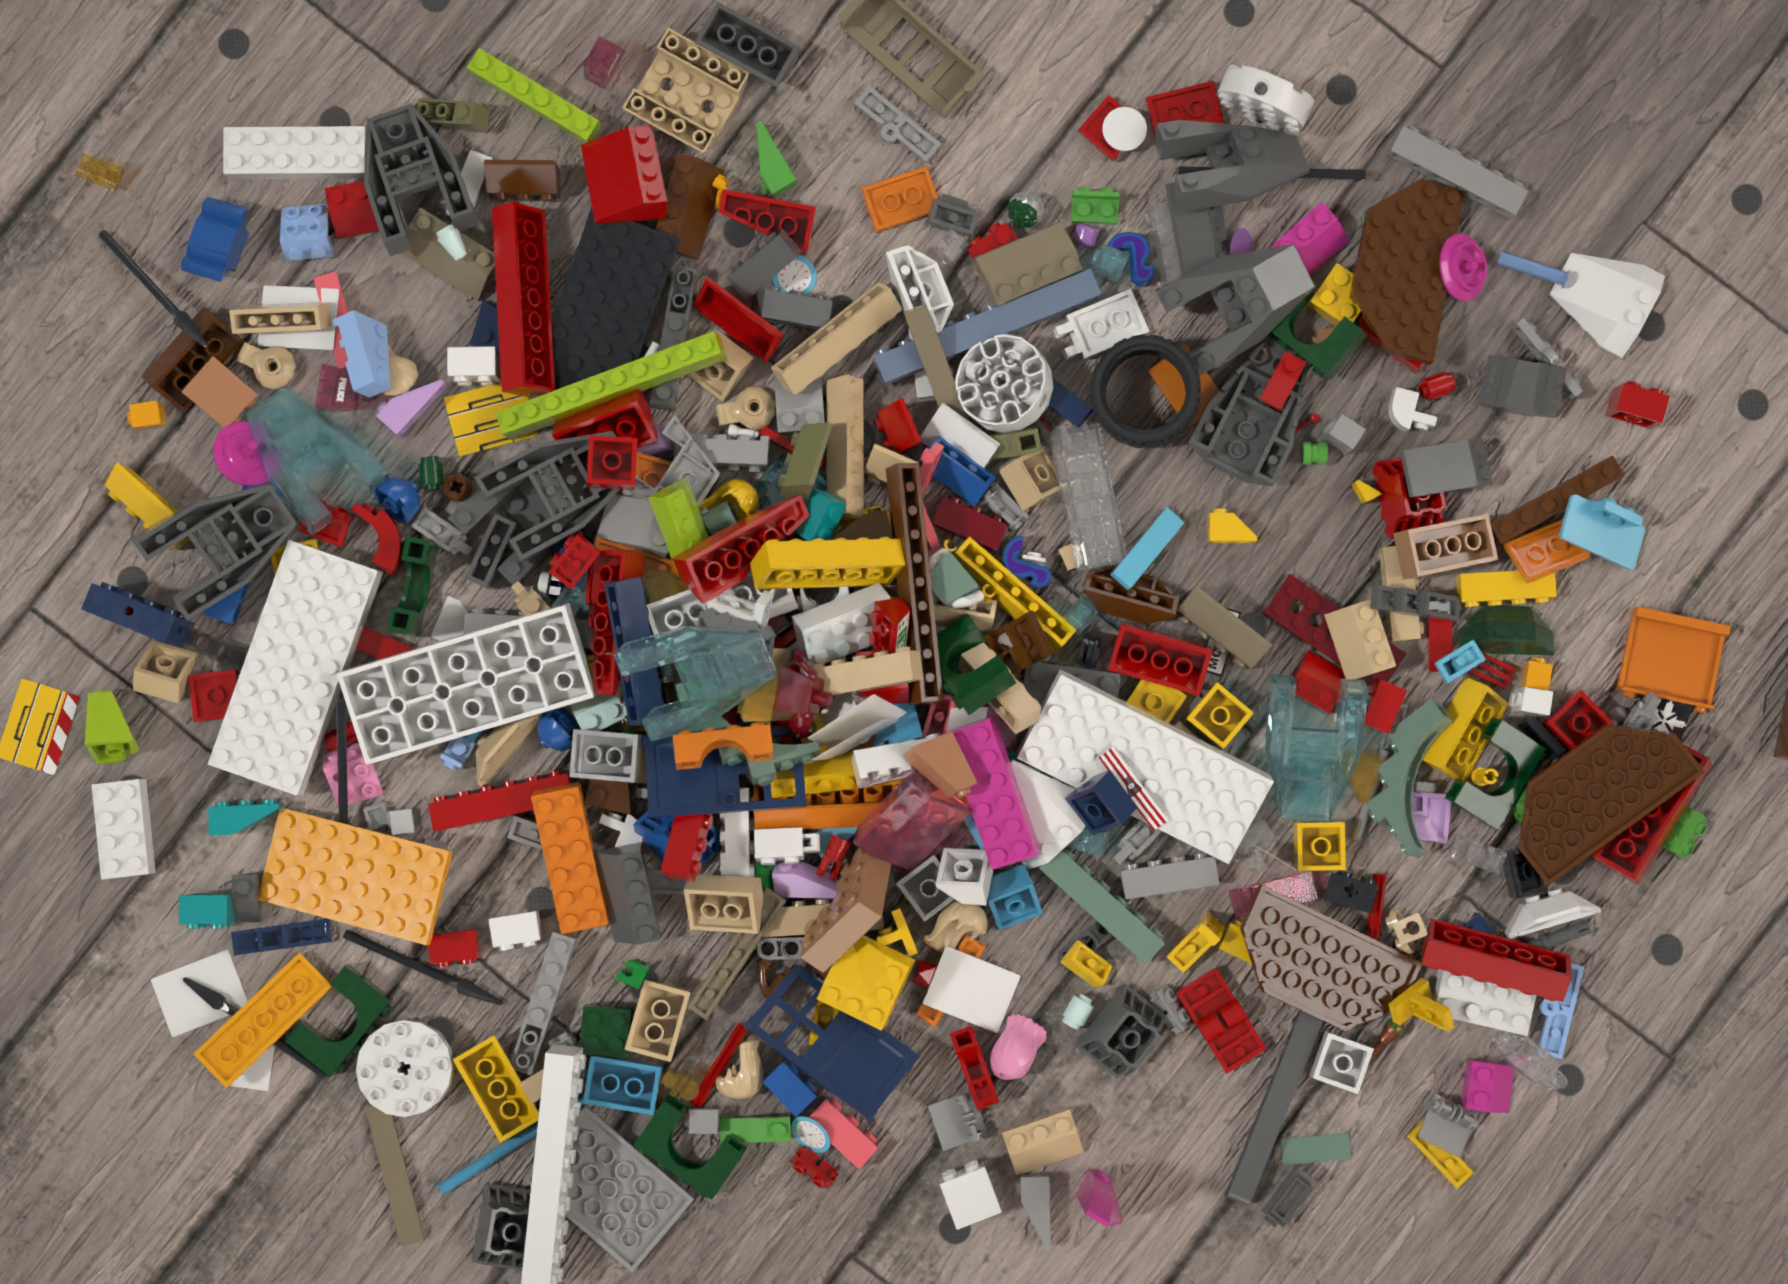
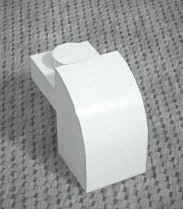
M1396 387L1392 390L1388 406V413L1392 423L1404 432L1410 430L1411 424L1414 425L1415 429L1427 431L1435 427L1437 417L1415 411L1419 393Z
M616 813L602 814L599 821L600 824L620 831L615 847L639 842L643 846L644 838L634 832L633 824L638 820L635 816L628 814L625 822L621 821L623 816Z

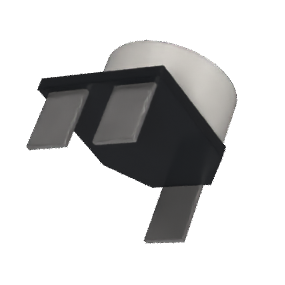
M543 571L538 581V593L540 596L555 599L557 595L560 596L561 592L559 580L549 572Z

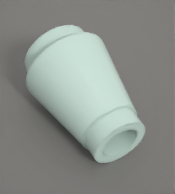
M453 224L436 233L439 238L437 241L455 261L468 254L458 228L455 229Z

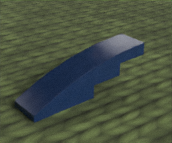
M1052 378L1053 391L1047 407L1077 428H1080L1094 410Z
M329 919L231 932L233 956L332 942Z

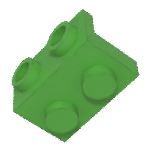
M1686 806L1662 848L1675 854L1679 859L1684 860L1686 856H1690L1693 852L1694 842L1698 836H1702L1706 831L1707 819L1703 814Z

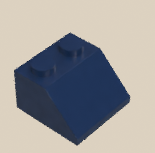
M1110 770L1095 775L1065 797L1066 801L1092 835L1122 825L1138 808Z

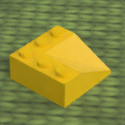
M863 935L833 963L817 1000L882 1031L891 1017L915 960Z

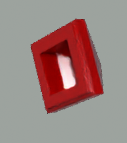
M919 960L912 982L929 988L938 966Z

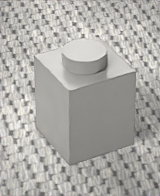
M691 1107L689 1113H685V1127H689V1134H718L719 1107Z

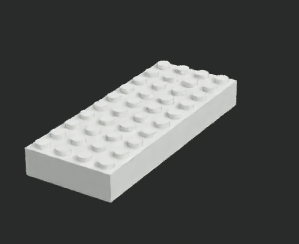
M288 540L208 765L296 796L304 795L335 709L336 700H338L341 692L337 673L350 667L383 575L382 572Z
M569 603L337 673L366 765L587 700L597 695L594 694L593 677Z
M1061 669L1041 704L1038 722L1029 727L1016 751L1017 759L1078 788L1095 775L1108 771L1099 757L1112 747H1115L1140 783L1168 818V821L1157 829L1227 864L1230 863L1274 782L1270 774ZM1137 809L1131 814V816L1147 823Z

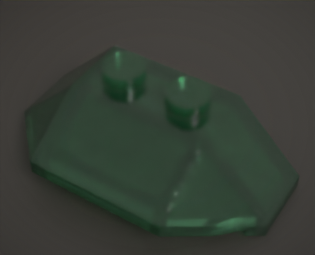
M1483 605L1458 631L1459 647L1474 639L1481 653L1554 656L1555 654L1553 632L1530 606Z

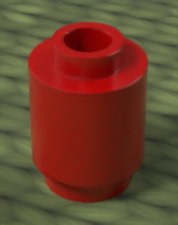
M1441 372L1421 379V384L1418 388L1422 398L1431 401L1451 394V391L1456 389V384L1450 372Z

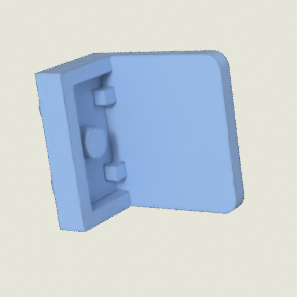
M327 204L294 206L282 209L280 244L286 261L333 257V248L328 235L329 211Z

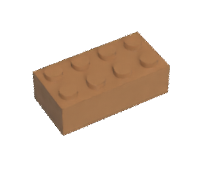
M1489 514L1393 533L1403 580L1498 560Z

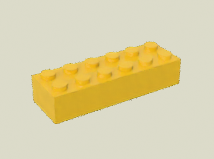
M862 537L857 540H847L846 538L824 540L818 538L812 541H802L801 539L779 541L772 539L763 544L750 563L755 589L872 586L877 583L881 586H886L894 580L906 565L900 539H891L890 537H882L880 539Z

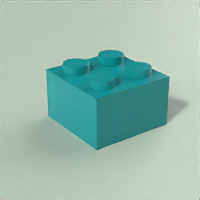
M232 894L179 895V924H186V929L206 928L207 924H210V929H222L230 927V923L237 922L232 903Z

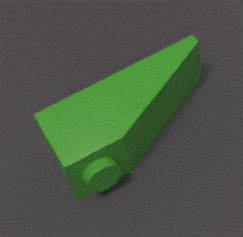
M760 120L757 122L760 175L762 179L759 184L766 195L770 193L774 199L796 186L797 180Z
M791 1114L719 1118L720 1142H723L727 1135H730L738 1142H786L792 1139Z

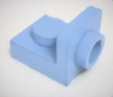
M463 736L450 740L444 753L440 755V758L444 759L443 764L453 770H456L457 767L464 768L477 743L468 741Z

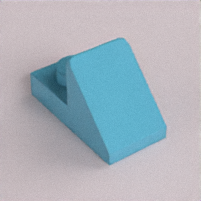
M1473 639L1453 652L1444 655L1434 664L1447 684L1486 659Z

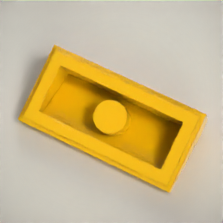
M1079 940L1074 943L1061 960L1064 966L1092 987L1104 986L1113 967Z

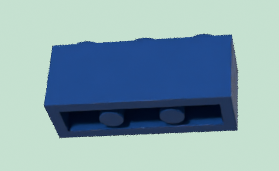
M938 436L928 448L930 449L936 442L944 446L932 476L939 480L946 488L953 490L961 496L964 501L976 506L996 476ZM920 461V462H919V466L921 467L922 464H923V461Z

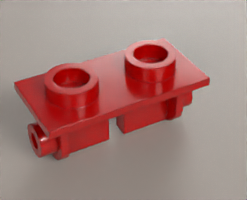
M800 1146L795 1153L796 1155L789 1161L793 1164V1169L802 1175H808L817 1187L828 1190L839 1176V1173L836 1172L837 1169L822 1160L819 1166L815 1165L819 1156L807 1147L803 1148Z

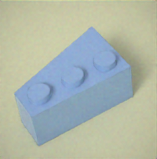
M354 310L333 319L334 326H339L341 333L340 347L345 348L348 361L345 364L353 391L367 397H372L391 389L387 325Z

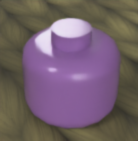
M1079 223L1074 232L1073 240L1078 242L1077 246L1085 249L1086 246L1092 247L1096 242L1099 231L1092 226Z

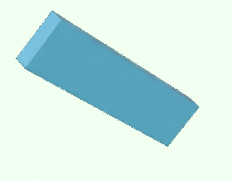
M1166 507L1110 575L1125 589L1129 590L1185 522Z

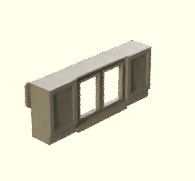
M853 0L839 14L840 28L944 119L984 78L983 71L978 69L901 0H859L858 2ZM904 19L921 36L897 61L879 44ZM928 40L946 57L921 82L904 65Z

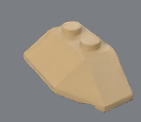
M542 713L496 726L490 735L485 734L477 742L479 747L476 749L477 782L480 787H485L534 732Z

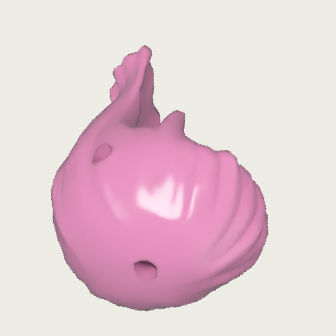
M1012 1014V1016H1008L1006 1028L996 1041L990 1057V1067L994 1075L1003 1080L1019 1079L1026 1075L1035 1059L1037 1050L1046 1042L1047 1036L1043 1026L1034 1023L1031 1018H1026L1025 1015Z

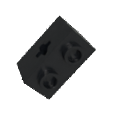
M1339 870L1338 874L1331 872L1324 900L1373 914L1380 887L1374 885L1376 880L1361 877V881L1352 878V873ZM1355 885V889L1359 890L1358 895L1353 894L1352 898H1350V893L1347 892V889Z

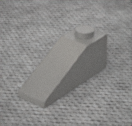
M1020 1174V1181H1015V1193L1020 1195V1200L1046 1250H1051L1049 1175Z

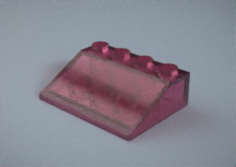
M915 768L857 827L853 843L874 858L913 870L972 812V809L955 796L946 797Z

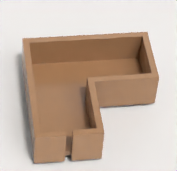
M869 842L863 849L859 848L855 852L853 859L843 863L839 872L840 877L836 884L837 893L833 902L829 906H824L815 920L811 919L804 928L806 933L801 943V959L824 973L882 918L892 861L890 855Z

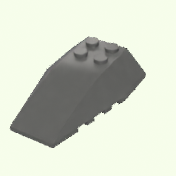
M1271 336L1265 338L1230 380L1211 399L1188 443L1204 462L1246 483L1274 486L1293 447L1299 409L1302 403V393L1309 366L1307 361L1281 410L1259 400L1279 360L1286 351L1276 343L1277 339ZM1291 348L1286 351L1292 355L1296 354Z

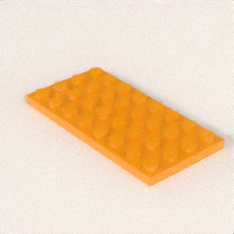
M281 808L278 813L260 886L259 900L423 945H430L453 851L292 809Z

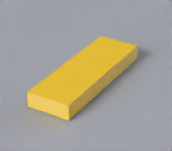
M1423 1119L1406 1136L1446 1179L1458 1189L1474 1172L1461 1158L1418 1137Z

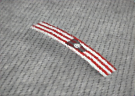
M1112 747L1099 757L1106 769L1111 771L1126 793L1131 797L1138 807V812L1152 830H1156L1168 821L1166 815L1143 787L1115 747Z

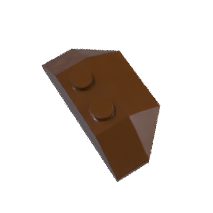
M1112 565L1095 571H1088L1083 592L1100 612L1145 625L1175 617L1180 596L1173 593L1159 578L1142 574L1135 584L1127 590L1110 575L1117 566Z

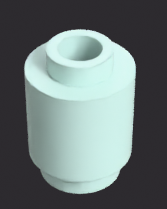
M1081 993L1079 996L1073 995L1063 1013L1064 1018L1062 1022L1079 1030L1081 1026H1084L1094 1009V1006L1091 1005L1093 1000Z

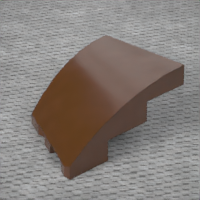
M1033 610L984 636L986 646L1000 657L1003 663L1010 669L1012 675L1054 653Z

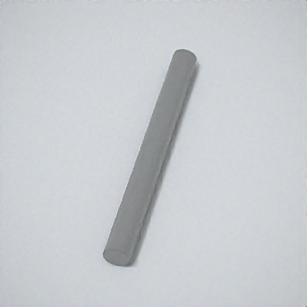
M1380 750L1352 835L1353 840L1361 842L1369 818V811H1371L1366 803L1376 796L1380 784L1379 776L1381 775L1377 767L1388 760L1390 754L1388 751Z

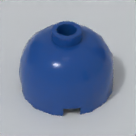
M392 477L382 482L374 490V496L378 503L381 505L384 502L389 508L386 512L402 524L408 523L418 513L421 506L420 495L417 492L419 488L412 480L407 481L403 478Z
M563 707L560 710L553 709L543 712L537 722L540 743L545 748L561 752L572 749L573 729L578 730L580 728L577 720Z

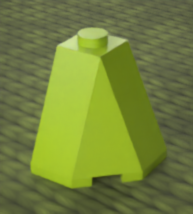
M107 690L88 693L84 744L97 764L121 763L126 760L127 754H135L139 750V746L112 691Z

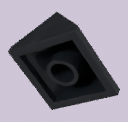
M1518 847L1499 851L1510 898H1523L1546 890L1544 880Z

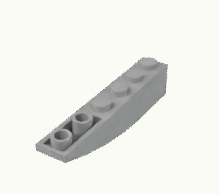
M558 929L552 932L511 1059V1064L516 1071L528 1075L533 1073L579 936L570 933L561 934V930Z

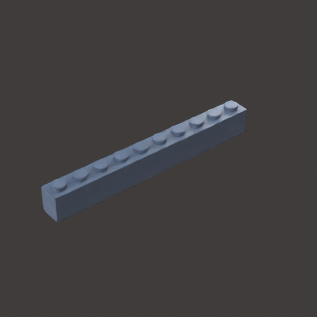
M1082 268L1083 270L1071 274V277L1061 278L1050 283L1049 286L1028 292L1029 294L1016 297L1000 306L996 304L989 305L984 308L985 312L978 315L976 312L967 314L963 317V321L956 324L955 321L945 323L942 332L937 333L946 360L948 361L963 355L977 343H984L987 339L994 338V336L1014 334L1099 299L1102 293L1091 268L1086 271ZM911 338L899 342V347L890 350L887 347L876 352L877 356L874 357L873 361L884 386L924 370L915 343Z

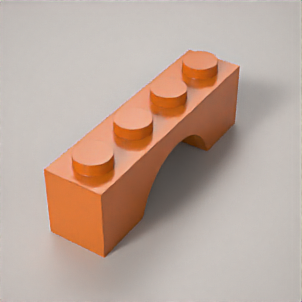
M758 722L751 724L750 727L741 728L739 725H732L724 730L706 728L702 732L681 731L678 732V735H673L677 770L701 768L707 754L722 746L739 749L745 754L749 762L774 759L770 724L765 725V723Z

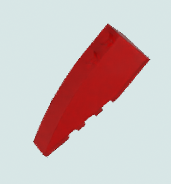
M797 494L717 532L673 557L672 560L680 579L697 599L704 604L742 582L748 576L747 574L751 571L750 563L765 542L772 539L781 541L784 537L789 536L810 515L801 494Z
M601 550L600 554L588 568L585 598L586 605L590 606L591 616L587 619L588 627L592 628L593 638L590 641V650L593 651L595 660L592 662L594 694L616 695L621 681L604 583L627 577H641L642 580L644 554L630 551Z

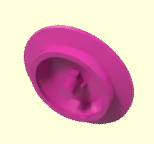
M1463 233L1450 236L1445 241L1440 254L1441 277L1446 289L1455 299L1464 302L1475 299L1481 293L1487 276V262L1482 249L1472 237Z
M250 422L232 423L218 433L213 443V458L217 468L227 479L243 486L264 484L272 479L279 469L281 462L279 445L270 432L257 424Z

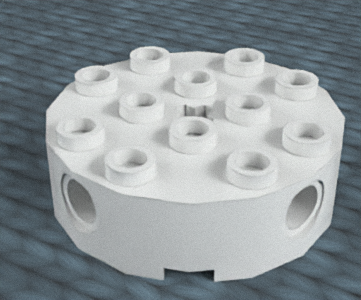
M1236 65L1228 66L1216 94L1221 100V105L1244 113L1245 119L1255 123L1257 120L1265 122V126L1272 130L1278 131L1280 127L1294 133H1298L1299 130L1303 129L1315 102L1306 91L1292 89L1294 84L1271 73L1242 65V68Z
M1007 334L994 336V338L987 339L984 343L979 342L971 347L961 360L955 378L958 399L964 411L987 430L1001 433L1022 430L1038 420L1049 405L1053 391L1052 370L1044 356L1036 347L1022 337Z
M402 1020L385 1024L369 1035L359 1051L356 1066L359 1088L369 1103L385 1114L407 1117L426 1112L443 1100L452 1085L455 1071L452 1047L440 1031L424 1022ZM403 1062L405 1064H410L411 1068L408 1069L409 1074L401 1071V1068L403 1067Z

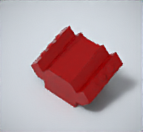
M1402 458L1375 462L1372 474L1377 479L1375 489L1381 493L1379 495L1381 517L1386 522L1384 532L1390 539H1394L1393 533L1443 523L1442 509L1447 508L1444 493L1410 498Z

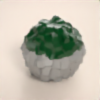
M1031 191L1015 193L1009 200L1008 217L1011 223L1019 228H1030L1035 223H1039L1044 212V202Z

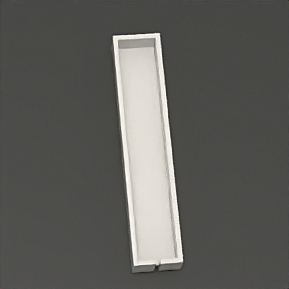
M555 1044L545 1053L521 1284H558L563 1278V1268L560 1267L561 1259H564L566 1244L562 1243L563 1235H566L568 1231V1221L565 1220L566 1211L569 1212L571 1197H567L568 1188H571L573 1184V1173H570V1168L576 1158V1150H573V1140H577L579 1129L578 1126H575V1121L581 1111L578 1093H582L584 1080L580 1078L581 1069L584 1070L586 1064V1055H583L582 1047Z

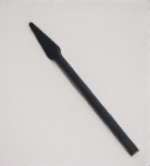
M106 230L101 231L99 237L173 316L175 325L203 347L207 348L208 343L189 314L185 311H180Z
M340 699L336 700L339 820L337 821L351 825L348 820L346 702Z
M346 929L343 938L456 988L462 995L497 1005L503 1004L502 1000L468 979H457Z
M187 977L183 978V982L213 1009H221L231 1017L239 1011L226 1002L223 994ZM279 1038L273 1044L323 1079L326 1077L327 1074L283 1039Z

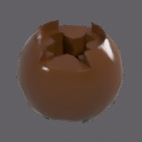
M463 473L451 474L446 478L443 485L445 496L452 502L459 503L467 500L473 490L472 481ZM456 482L464 485L461 487L460 493L452 490L455 488Z

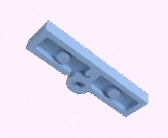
M1571 963L1572 978L1564 1002L1549 1001L1545 998L1540 1000L1539 1010L1545 1015V1021L1537 1053L1562 1059L1584 966Z

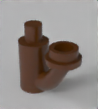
M760 958V960L756 961L759 964V986L764 998L768 999L791 971V968L786 966L782 974L778 972L772 984L769 985L767 970L772 971L773 963L767 959Z

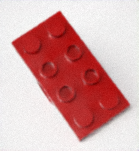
M1216 967L1175 992L1226 1074L1267 1049L1249 1021L1244 1009L1234 997Z

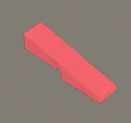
M337 271L313 278L320 302L321 288L339 289L337 317L349 312ZM339 326L335 328L333 351L338 369L346 367L345 362L348 361L345 348L340 347L339 341L342 340Z

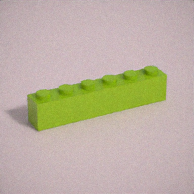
M478 48L467 66L470 75L582 143L594 140L601 128L600 122L596 118Z

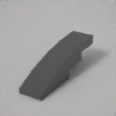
M1372 585L1370 609L1431 619L1459 621L1461 598L1431 591Z

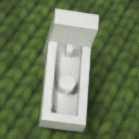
M764 590L755 604L723 592L708 601L707 609L713 608L718 615L728 612L729 615L751 622L755 620L758 627L762 628L768 625L774 593Z

